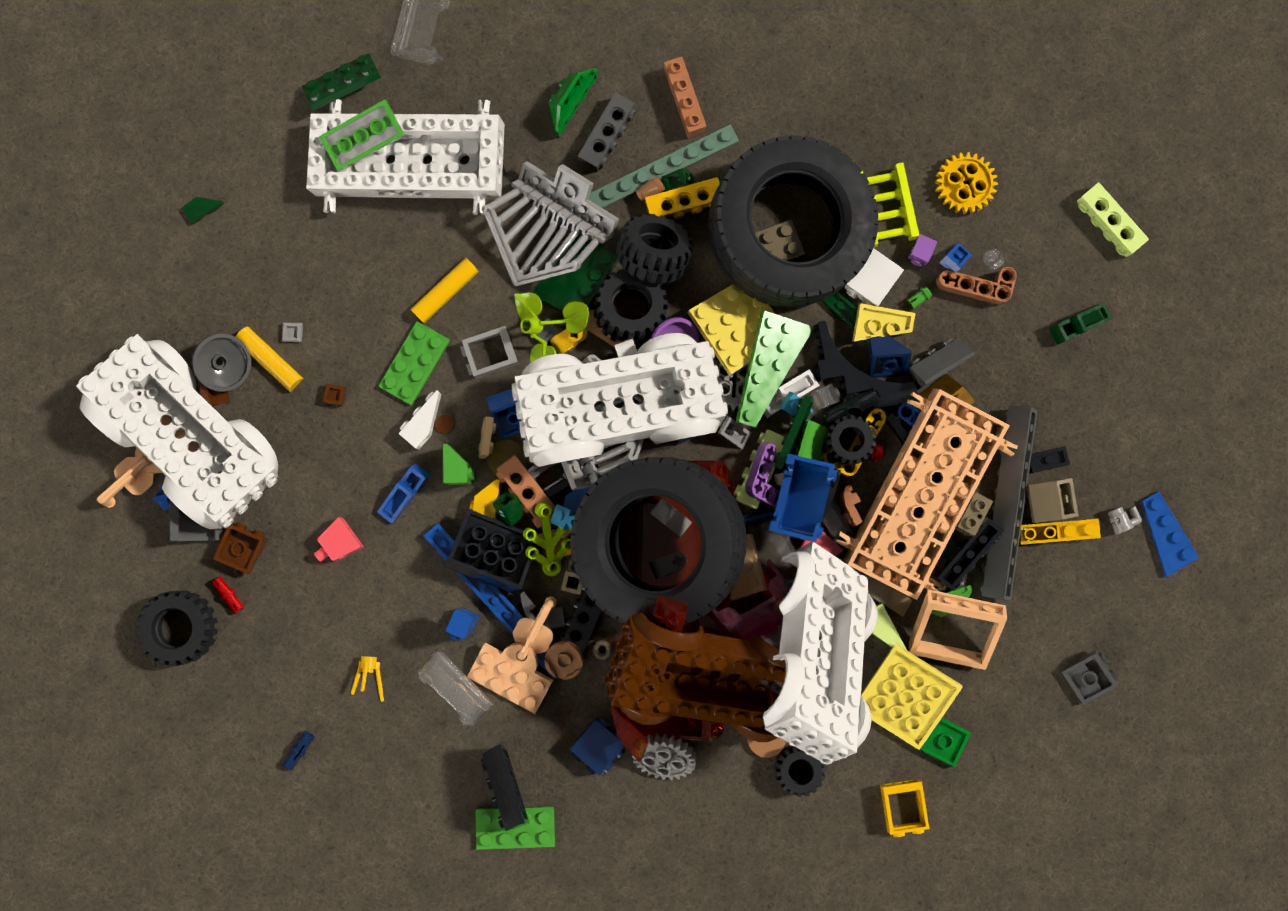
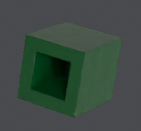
M504 492L492 503L499 520L511 526L525 515L518 496Z

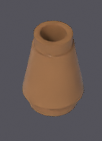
M658 176L651 178L636 193L642 201L645 197L662 193L666 189Z

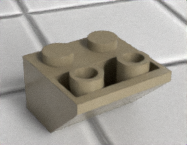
M1072 478L1055 479L1026 485L1032 523L1078 517Z

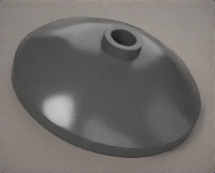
M214 334L198 344L193 354L192 367L196 378L205 387L215 391H230L239 387L247 379L251 370V356L246 345L240 339L228 334ZM218 358L221 359L220 365L216 364V360Z

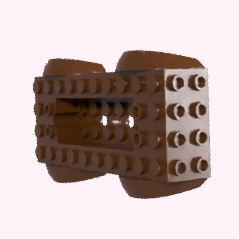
M645 614L629 615L627 623L623 624L622 638L617 642L616 656H613L611 659L610 673L607 672L605 677V684L608 685L607 696L610 697L611 706L619 707L628 718L645 725L661 724L672 716H680L731 724L741 735L757 742H770L779 738L765 729L763 715L779 696L778 693L771 690L772 684L777 682L783 686L785 681V660H773V656L779 654L780 646L779 648L775 647L760 636H755L750 640L704 633L703 626H699V631L695 633L673 631L675 628L673 623H667L666 628H662L649 621ZM694 667L702 668L699 674L691 673V669ZM713 670L719 671L716 674L710 673ZM732 673L740 674L736 680H731L728 677Z

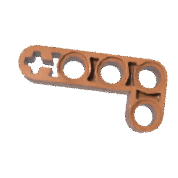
M1005 267L996 274L995 280L992 282L946 270L937 277L936 285L943 291L1002 305L1012 296L1017 274L1013 268ZM1002 273L1009 276V281H1005L1002 278ZM947 277V281H949V283L945 284V280L943 278ZM960 282H966L968 289H963ZM979 286L986 289V294L980 293ZM998 291H1001V292L1004 293V295H1005V298H1004V299H1000V298L998 297V295H997V292H998Z

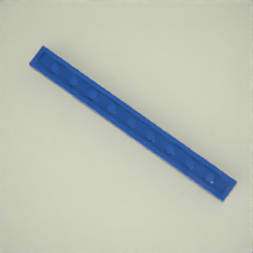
M437 523L424 537L447 561L455 540ZM457 572L513 634L518 621L524 618L516 607L497 587ZM546 652L536 654L538 663L554 679L555 677L547 671L545 666Z

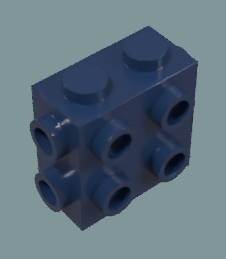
M597 717L571 746L570 750L572 751L571 755L580 762L582 760L587 764L586 769L593 775L597 773L600 776L602 772L606 774L613 766L611 762L615 757L619 759L624 754L626 743L624 742L625 738L618 731L614 733L609 729L610 724L603 718L599 720Z

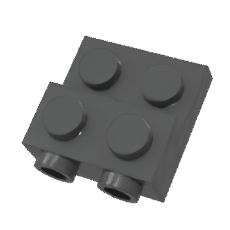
M1097 650L1079 658V661L1062 670V674L1083 705L1118 687L1117 680L1119 677L1114 669L1109 670L1106 665L1108 663L1107 658L1102 652L1098 653Z

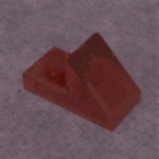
M658 596L653 615L674 631L682 632L686 621L688 605L670 598Z

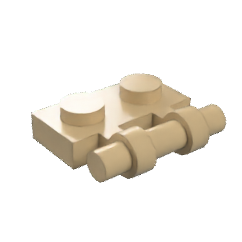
M486 416L483 419L480 431L481 440L478 445V457L480 459H486L489 453L492 454L493 451L491 435H494L496 430V423H493V417Z

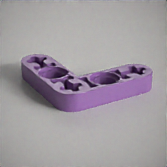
M764 442L757 449L746 482L745 491L750 497L776 510L778 501H775V499L779 498L780 491L767 484L777 450L774 444ZM762 465V466H763V471H762V473L760 474V473H759V468H760V466ZM768 490V491H769V497L766 499V498H765V494H766V491Z

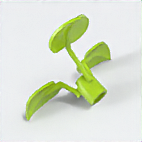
M535 293L514 294L517 312L521 319L520 328L522 332L531 334V338H535L542 343L536 344L532 348L530 353L531 362L544 356L556 354L553 346H547L546 341L537 336L543 330V325L566 323L567 330L574 334L582 332L587 325L589 309L582 302L568 303L563 309L564 320L540 321L537 317L542 310L540 297Z

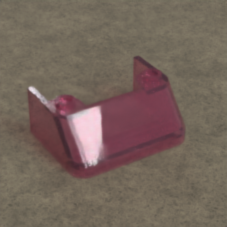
M770 559L767 560V574L771 578L768 584V590L772 595L771 598L742 616L733 608H724L719 612L714 608L711 612L707 613L723 636L750 640L755 636H760L765 640L782 629L783 614L779 604L786 597L789 589L783 586L785 579Z

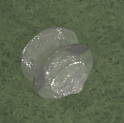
M991 249L983 255V262L988 269L995 270L1003 265L1004 257L1001 255L1000 250Z

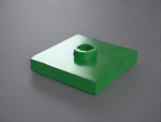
M941 718L920 750L955 768L972 733Z

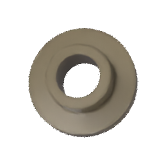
M599 640L593 645L592 652L597 659L604 660L611 655L612 648L609 642ZM600 646L606 648L605 653L602 654L598 651Z

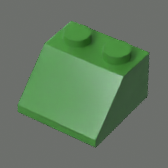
M808 420L803 426L795 455L822 461L824 457L822 448L823 445H826L824 439L826 438L825 434L828 428Z
M443 444V483L447 485H472V480H475V469H472L471 465L454 448L448 444Z

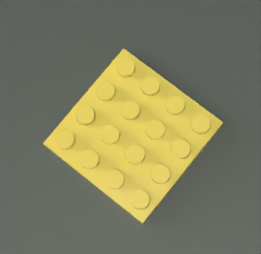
M732 284L693 307L687 313L704 339L709 342V346L713 347L714 354L728 375L731 376L749 364L761 311L765 310L774 313L768 303L765 304L744 294L743 290L740 291Z
M895 643L862 691L861 696L865 699L870 709L872 721L920 750L963 686Z

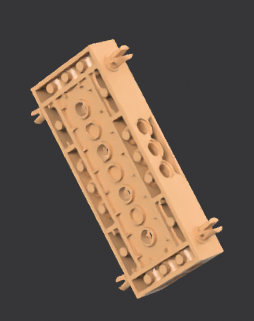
M934 388L928 399L919 396L915 392L910 394L918 402L908 399L907 403L921 409L915 424L855 538L839 531L838 535L844 538L845 541L837 538L834 540L835 543L848 548L843 559L847 565L916 600L923 588L938 591L933 587L934 585L941 588L944 587L943 583L930 578V575L996 450L998 449L1012 457L1015 453L1009 450L1007 446L1014 449L1018 447L1016 444L1003 439L1010 425L940 389ZM953 437L960 439V445L956 448H953L950 444ZM935 472H940L942 475V479L938 483L932 481V475ZM917 507L923 509V515L919 518L913 515V511ZM898 542H903L905 544L904 551L896 552L895 545Z

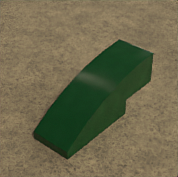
M1104 302L1050 327L1049 330L1056 344L1059 345L1113 318Z

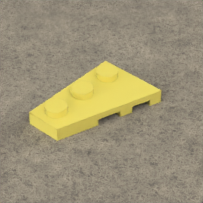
M858 304L852 342L876 336L884 337L910 333L913 331L915 313Z

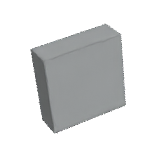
M283 322L282 342H302L303 323Z

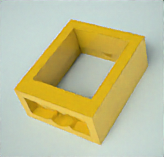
M913 779L880 784L887 832L890 835L902 837L907 832L921 834L924 833V830L929 829L922 781ZM915 791L920 822L893 826L888 795Z

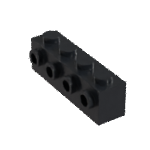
M985 517L976 535L966 536L936 571L934 576L953 591L954 588L961 585L965 575L975 568L977 561L988 553L989 547L1000 539L1001 533L1004 530Z

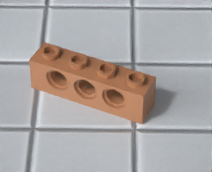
M683 57L664 62V71L688 139L706 133L707 126Z
M515 454L496 468L498 471L496 475L502 483L507 482L510 486L508 491L518 496L525 513L530 512L534 517L531 519L537 528L542 527V521L535 514V505L540 502L549 504L552 508V514L549 516L550 520L555 505ZM519 473L521 475L520 482L513 483L510 480L511 475ZM524 489H532L533 495L530 498L523 497L522 492ZM545 508L543 514H546L547 508Z

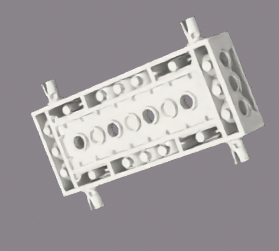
M339 99L336 100V103L334 101L330 103L329 114H311L306 189L315 196L325 197L323 209L325 213H329V210L332 213H336V197L474 198L473 214L478 215L480 208V213L485 215L483 212L485 199H498L501 197L505 124L499 115H489V100H485L484 108L482 101L478 100V115L394 114L405 136L341 171H337L319 136L358 114H341L342 101ZM394 155L395 161L392 164H387V157ZM425 156H432L431 163H423ZM463 156H469L470 160L467 164H460V159Z

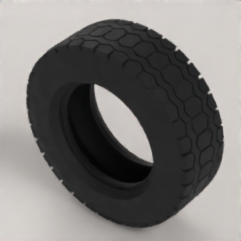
M789 135L761 142L747 150L732 164L714 193L708 216V236L713 255L729 281L733 282V285L740 291L743 290L744 294L753 299L755 298L759 302L777 307L794 308L808 306L825 300L850 282L864 267L871 255L878 232V208L876 199H873L875 197L871 185L868 186L869 181L865 174L861 173L860 167L855 162L852 163V159L847 154H842V150L833 145L829 146L830 143L820 139L816 141V138L805 136L803 138V136L795 135L790 137ZM778 184L798 185L814 193L826 207L832 225L831 240L825 254L818 259L798 263L780 259L765 249L757 238L752 224V206L758 193Z
M647 457L631 460L618 465L600 477L590 487L579 504L580 507L576 511L571 531L573 534L571 535V547L573 549L571 554L572 561L575 563L576 574L579 576L578 579L583 589H586L585 592L591 600L595 601V604L602 611H605L606 614L617 619L619 622L627 623L629 615L642 613L645 614L649 621L662 628H666L667 623H673L675 628L689 624L721 604L738 581L745 561L747 543L745 523L741 510L728 488L714 474L695 463L672 457ZM650 496L667 497L681 504L695 520L700 533L701 550L697 565L690 576L676 587H654L637 579L626 567L620 553L619 532L623 519L635 504Z

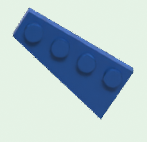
M1157 491L1143 499L1141 504L1152 533L1153 542L1156 545L1164 576L1168 577L1200 558L1160 492Z

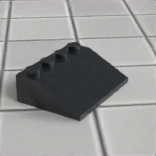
M467 509L444 567L517 595L523 586L532 559L526 556V549L528 547L536 548L537 544L523 537V530ZM534 550L530 552V556L534 555Z
M502 744L496 745L482 754L481 764L483 770H487L489 778L486 779L489 790L493 789L495 795L492 798L495 809H499L501 815L498 817L501 829L504 828L505 831H510L530 823L507 748Z

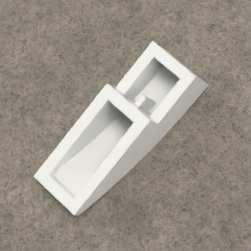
M810 369L778 388L764 412L767 418L782 410L779 407L789 391L801 398L820 386Z

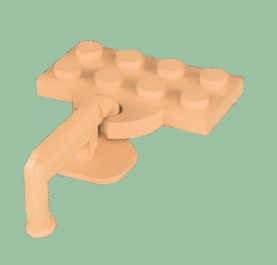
M169 415L162 416L161 424L169 425L172 422V417ZM178 430L175 433V437L181 439L185 436L186 432ZM190 442L188 444L190 452H196L199 449L197 442ZM136 447L135 457H127L116 466L114 475L117 480L97 497V501L109 508L115 505L113 496L123 487L134 495H142L154 484V474L162 472Z
M548 597L535 620L528 617L521 618L513 630V637L516 643L507 646L503 652L485 643L467 677L535 714L553 682V679L537 671L538 657L536 654L546 652L553 640L552 631L543 624L550 610L556 606V599Z

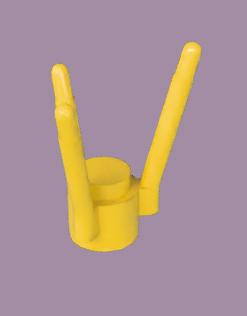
M361 656L351 695L355 693L361 672H363L361 691L363 692L367 672L373 673L375 669L380 701H384L380 662H376L377 657Z

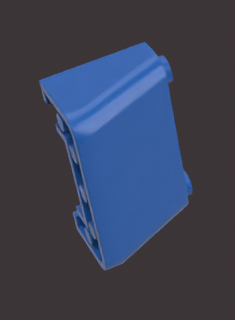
M792 454L787 455L786 470L784 471V478L773 515L775 519L770 524V533L813 541L815 543L817 539L821 540L824 528L820 526L831 481L835 482L838 470H834L835 464Z

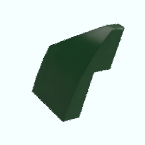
M195 197L182 209L190 222L196 224L208 213L217 211L225 203L209 198Z

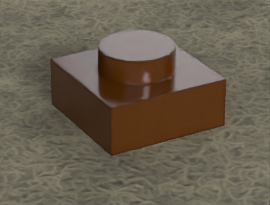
M326 383L323 402L343 406L347 388Z

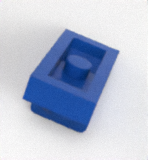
M958 242L939 263L947 270L957 273L972 254Z

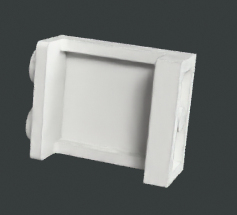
M873 248L864 267L844 288L849 296L861 299L862 304L879 306L904 269Z

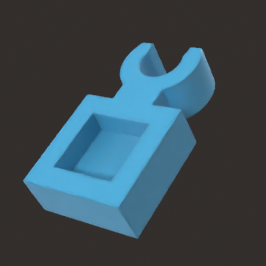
M789 391L779 408L796 417L799 410L797 409V404L800 397Z
M556 504L550 523L568 530L570 528L572 530L575 511Z

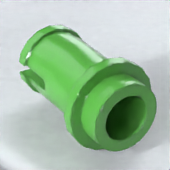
M921 287L919 292L907 299L909 305H912L911 308L914 310L925 300L929 301L932 294L927 287Z

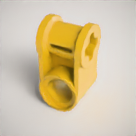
M585 327L582 332L577 333L578 337H576L574 333L569 332L566 328L554 336L550 342L558 354H564L568 350L572 351L574 347L587 338L588 331Z

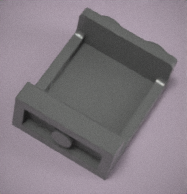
M173 502L169 503V542L218 541L219 537L223 536V528L221 530L219 528H205L189 518Z

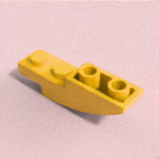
M1099 519L1021 525L1020 532L1021 545L1101 538Z

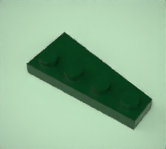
M805 395L804 398H800L797 404L798 413L796 417H792L789 427H791L790 432L785 434L781 445H784L781 453L778 452L774 459L775 467L780 470H786L787 455H794L795 453L794 442H798L803 431L801 425H805L815 400L812 397Z

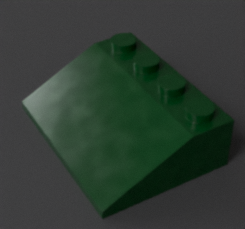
M578 235L575 238V240L572 242V244L569 246V248L566 250V252L563 254L561 258H563L566 255V253L571 249V247L577 242V240L581 237L580 235ZM588 239L570 262L579 256L591 240ZM598 244L578 270L542 279L533 293L537 294L542 302L562 314L564 307L570 302H582L590 309L595 301L596 291L600 287V283L603 279L608 278V275L612 273L619 262L616 253Z

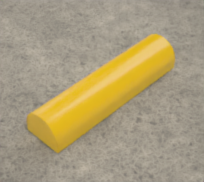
M465 257L410 310L425 323L479 271Z
M249 327L243 328L235 336L246 345L250 355L289 392H292L304 379Z

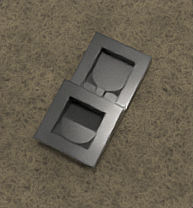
M524 591L520 596L525 615L535 620L536 616L532 613V610L537 605Z

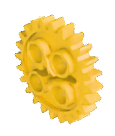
M968 152L964 157L962 153H959L958 159L953 155L951 161L947 159L944 162L945 165H941L939 168L942 172L936 174L940 178L935 181V184L940 185L936 188V191L941 192L938 198H945L943 205L950 204L949 210L954 206L956 207V213L962 209L963 214H966L969 209L970 213L973 214L975 208L981 211L982 206L986 207L989 204L988 201L991 202L993 200L992 195L997 192L993 188L998 185L993 180L997 178V175L991 174L995 169L988 168L990 162L983 163L984 157L978 160L977 154L970 157V152ZM966 168H972L974 174H969ZM950 176H955L958 182H952ZM975 184H980L983 191L977 190ZM963 192L966 195V199L960 198L958 193Z

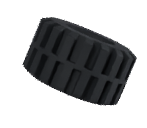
M854 415L844 416L836 420L826 431V438L824 439V443H826L825 449L829 452V457L834 458L836 463H842L841 465L853 466L865 461L873 453V448L876 445L874 442L876 434H873V427L868 425L869 422L867 420L863 421L862 417H854ZM844 430H853L859 435L861 443L858 450L848 452L841 447L839 436Z
M788 746L785 751L782 750L780 756L776 758V765L774 764L775 776L781 787L789 794H794L797 797H801V795L810 796L809 793L817 792L816 789L821 787L822 780H825L824 772L826 770L823 763L795 746ZM798 759L806 760L811 766L810 775L803 781H794L788 773L790 765Z

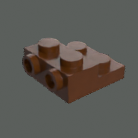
M236 522L235 525L231 524L226 528L213 560L251 574L257 558L261 556L268 539L264 537L265 533L256 529L253 532L246 530V525Z

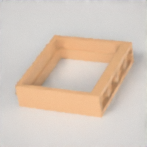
M928 589L909 639V652L916 656L986 670L1007 621L1006 606ZM932 609L994 622L982 653L921 641Z

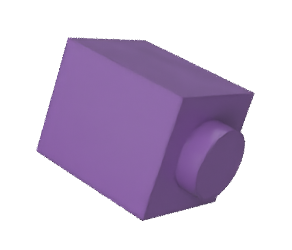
M920 234L912 247L908 259L912 260L911 263L916 266H925L932 256L937 241Z

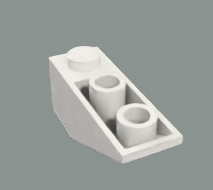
M437 390L435 393L431 392L425 399L427 402L413 412L414 417L410 421L404 422L400 427L401 431L399 434L418 450L432 435L441 393Z

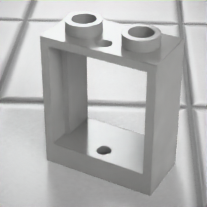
M506 326L462 340L461 352L463 357L468 358L469 364H466L469 375H473L475 379L519 364ZM500 335L508 360L477 370L469 345Z

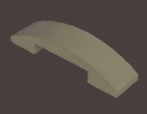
M855 569L868 578V593L874 600L902 617L904 616L913 601L912 599Z

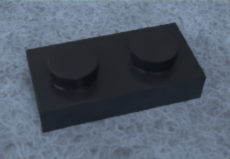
M1066 446L1032 453L1030 473L1070 465Z

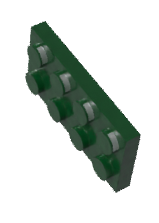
M368 53L359 56L349 63L342 64L331 72L324 73L323 76L315 80L308 81L302 85L310 107L315 111L380 79L381 76Z

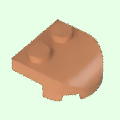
M848 485L842 490L839 503L843 511L841 517L844 523L852 527L863 521L854 504L861 500L857 493L852 494L850 492L853 489L851 485Z

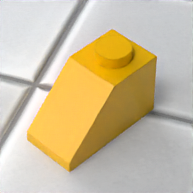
M496 479L475 495L474 500L470 502V509L497 519V513L492 503L500 497L502 482Z

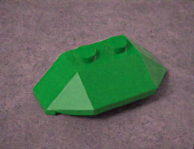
M592 68L568 74L566 79L563 78L561 80L558 92L550 97L548 104L557 137L561 136L598 78V69Z

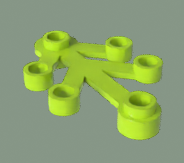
M540 502L535 507V514L541 518L544 539L539 537L535 530L531 528H526L523 531V537L545 549L546 558L540 555L539 551L534 547H528L525 554L528 558L535 559L541 563L543 572L546 575L555 576L561 570V559L567 550H572L571 539L564 538L561 542L562 546L555 555L554 548L563 534L571 529L567 530L558 527L552 536L549 518L552 514V508L549 504ZM547 508L546 514H543V510ZM531 531V537H527L528 532ZM570 541V545L566 547V543ZM534 550V555L530 556V552ZM555 564V567L551 570V565Z

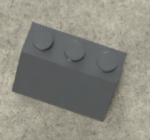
M959 338L955 341L949 339L941 344L943 346L942 349L938 351L933 349L925 354L927 358L922 361L918 358L911 362L908 373L912 380L916 382L917 388L920 389L967 361L975 353Z

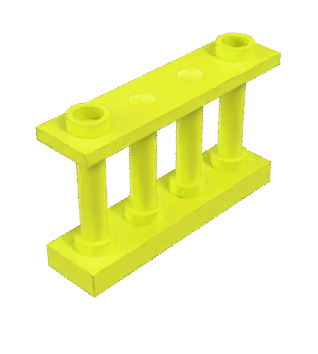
M904 163L895 164L891 173L867 177L868 185L891 180L896 182L897 189L895 191L877 194L873 199H876V202L897 199L900 200L901 207L897 210L878 213V221L901 217L904 218L905 222L902 228L877 232L873 248H876L879 244L878 240L901 235L908 236L909 241L916 240L919 237V231Z

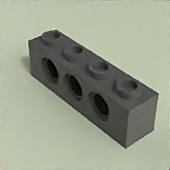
M616 92L614 93L578 154L579 162L597 172L600 168L603 169L608 162L606 157L609 152H614L618 144L616 142L617 138L624 135L627 126H625L627 121H632L636 114L633 101ZM619 114L622 116V119L614 120L613 116ZM606 130L613 132L611 136H605L603 133ZM601 146L604 150L598 153L594 151V148Z

